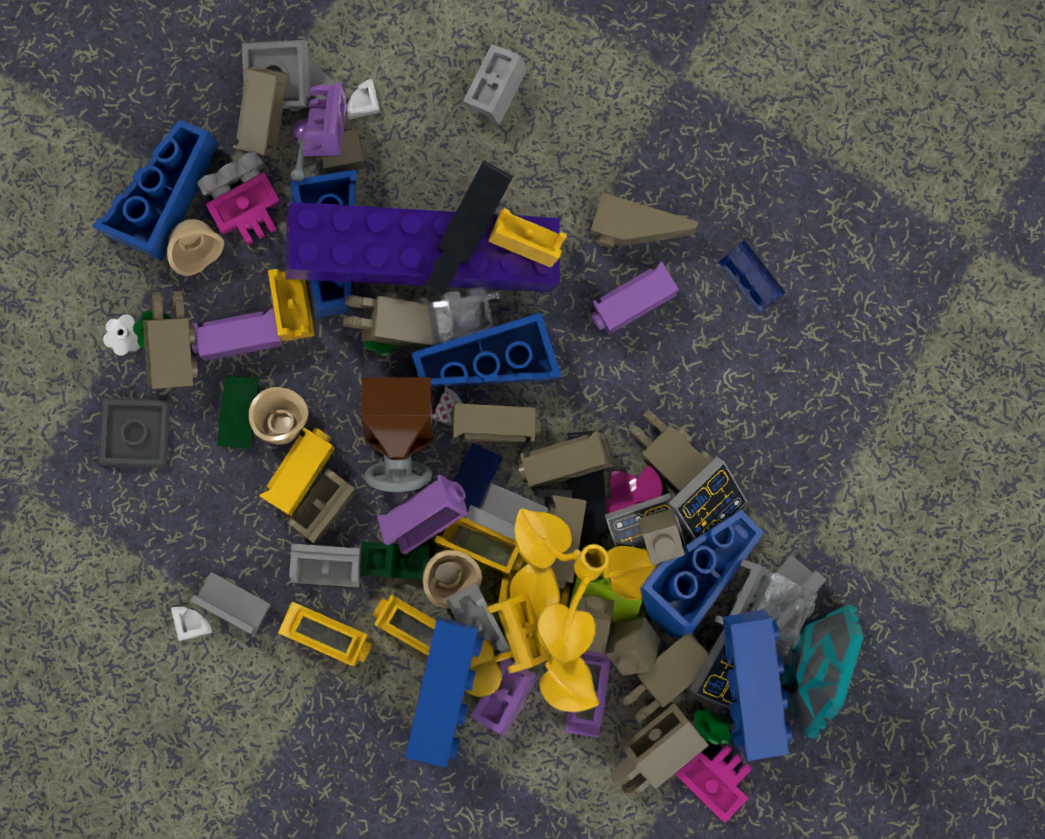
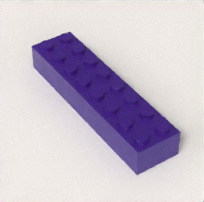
M290 202L286 213L285 279L425 286L434 269V263L436 260L438 261L442 254L436 248L455 212ZM493 214L468 264L460 263L456 270L455 278H452L448 286L455 288L551 292L560 284V257L550 268L488 242L498 214ZM515 215L553 232H560V218Z

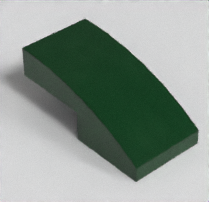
M235 375L225 376L217 446L242 449L252 448L254 431L249 422V409L253 399L259 394L260 378Z
M362 541L360 575L423 580L424 570L429 560L435 554V547L419 545L407 554H403L400 551L399 544L396 543L386 545L384 542Z

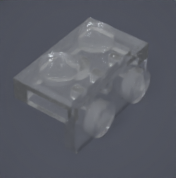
M486 286L466 289L467 296L461 297L460 291L444 293L443 297L440 296V301L429 302L428 310L433 342H447L492 328L489 300L500 298L499 291L487 292Z
M769 571L750 612L764 610L772 617V620L775 619L777 621L780 639L775 641L777 652L788 656L790 651L797 645L800 638L799 632L806 618L814 610L817 593L775 572Z

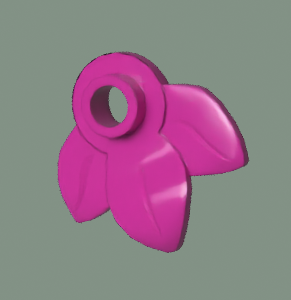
M648 466L642 471L638 479L626 472L613 471L610 478V489L613 498L606 500L607 514L660 497L663 492V486L656 470Z

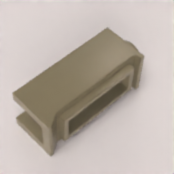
M260 67L245 68L248 80H245L237 130L236 139L239 140V143L234 144L233 148L244 150V155L256 151L259 158L263 159L264 155L274 153L277 149L288 74Z
M457 403L452 407L450 441L463 437V441L523 444L527 440V445H531L535 441V437H540L541 417H536V408Z
M595 431L591 436L584 435L529 452L530 455L520 454L522 463L519 464V472L524 483H528L529 487L538 489L613 467L604 434Z
M552 495L556 508L551 507L550 514L562 519L568 525L572 536L571 546L563 554L573 553L575 550H579L586 500ZM556 558L551 565L560 589H565L566 583L573 584L575 574L574 559L560 561Z

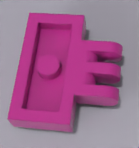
M263 172L206 203V206L223 235L238 227L246 244L249 246L254 242L252 236L247 231L254 229L258 238L261 239L265 235L259 226L260 224L265 222L267 229L271 233L277 230L267 211L280 205L281 202Z
M728 744L711 760L700 752L675 773L724 823L748 800V797L737 785L752 770L748 764L743 765L738 772L733 769L742 760L738 754L734 755L728 763L724 760L732 750Z

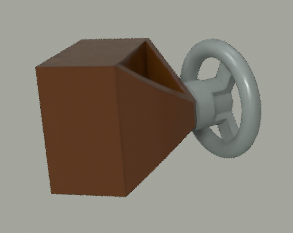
M431 377L362 378L361 419L367 444L384 455L383 462L371 466L365 472L364 478L366 483L372 488L385 492H407L424 487L431 481L432 471L427 465L413 461L411 455L433 442ZM412 471L419 472L422 476L412 474ZM385 472L383 475L376 476L379 473Z

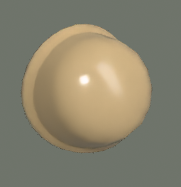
M187 219L177 223L168 235L167 259L171 268L183 276H191L201 272L220 256L224 248L223 238L202 220Z
M272 387L261 391L253 399L249 409V422L254 433L260 439L276 445L288 444L294 441L301 434L309 416V410L304 399L296 392L281 387Z
M445 550L434 555L426 565L423 574V589L427 598L434 605L441 608H450L445 598L475 582L478 588H480L482 582V573L477 562L468 554L456 550Z

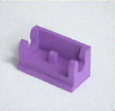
M342 83L313 86L310 88V95H323L326 98L309 100L307 129L303 136L305 141L303 154L304 156H341L347 108Z
M510 659L502 660L499 665L502 679L498 689L491 695L481 697L471 715V718L504 736L507 735L539 677L528 669L509 674L507 667L515 663Z

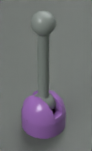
M308 119L298 120L293 126L292 138L299 147L296 168L291 172V178L295 182H300L304 179L302 168L305 157L303 154L305 141L303 136L306 133Z

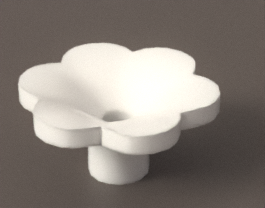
M124 314L119 319H110L106 324L107 333L103 337V342L107 347L113 348L116 355L124 356L129 351L140 349V346L137 344L138 336L133 332L135 321L131 315Z

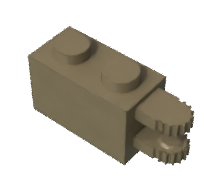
M173 291L172 306L174 318L163 319V298L160 292L152 293L153 319L143 320L147 385L151 389L193 386V378L198 376L196 358H191L190 344L195 343L194 325L189 324L188 318L184 316L181 291Z
M379 292L378 296L373 298L347 296L345 305L364 309V318L357 316L345 317L343 325L349 328L362 329V340L425 349L437 345L440 306L428 304V299L411 297L408 301L398 299V294L391 292Z
M647 410L643 414L645 421L659 432L660 435L652 441L641 428L632 425L628 430L646 449L640 457L655 469L658 475L678 494L713 458L704 450L699 453L690 444L693 439L681 427H678L676 430L671 425L667 427L654 413Z
M692 634L682 635L655 658L652 671L635 675L641 683L621 699L622 703L625 706L632 704L645 690L651 694L654 700L649 705L640 709L635 716L639 723L660 706L664 707L667 704L671 706L674 703L677 705L687 696L684 690L694 682L709 654Z
M674 703L621 746L628 757L612 770L611 780L617 786H622V792L627 797H635V795H638L639 792L645 790L649 785H652L655 789L658 788L709 745Z

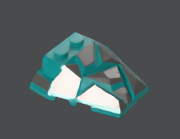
M850 604L842 605L825 614L823 619L805 625L800 633L794 632L789 651L794 652L791 665H784V674L780 676V684L784 685L788 705L796 711L794 718L803 736L816 739L819 736V730H824L827 726L828 721L823 720V717L832 720L843 707L864 637L861 625L857 623L859 617L855 614L856 606Z

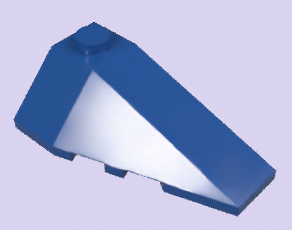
M738 510L683 546L685 556L658 563L640 587L647 614L671 637L692 634L736 573L742 560L746 559L764 532L742 510Z

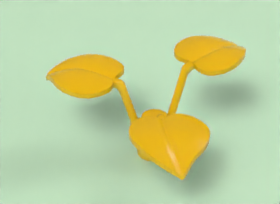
M521 508L517 513L514 537L518 551L524 560L541 569L549 568L556 558L560 561L575 560L574 571L582 581L570 604V608L562 604H553L543 610L537 623L539 638L552 657L560 663L574 661L587 651L594 640L596 632L593 617L587 612L576 611V607L589 582L596 580L602 573L603 578H610V587L616 595L626 600H638L642 598L640 587L657 564L651 565L645 550L630 546H618L606 552L599 545H589L582 552L575 550L573 553L563 554L571 546L572 536L568 525L562 519L553 514L530 511Z
M527 564L513 577L509 589L510 598L527 593L537 622L543 610L553 604H560L559 587L551 566L541 569ZM483 639L480 656H473L470 669L476 671L472 691H465L476 697L493 694L498 689L502 679L501 669L496 662L514 657L512 651L494 656L491 643L487 639ZM549 653L551 659L545 663L549 671L540 679V689L545 700L554 708L567 712H579L598 706L599 700L594 691L592 676L585 661L578 657L574 661L560 663Z

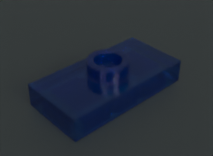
M745 240L718 262L758 314L764 312L786 293Z
M472 443L453 481L457 482L465 492L466 499L464 501L467 512L470 505L480 506L503 460V457L475 443Z

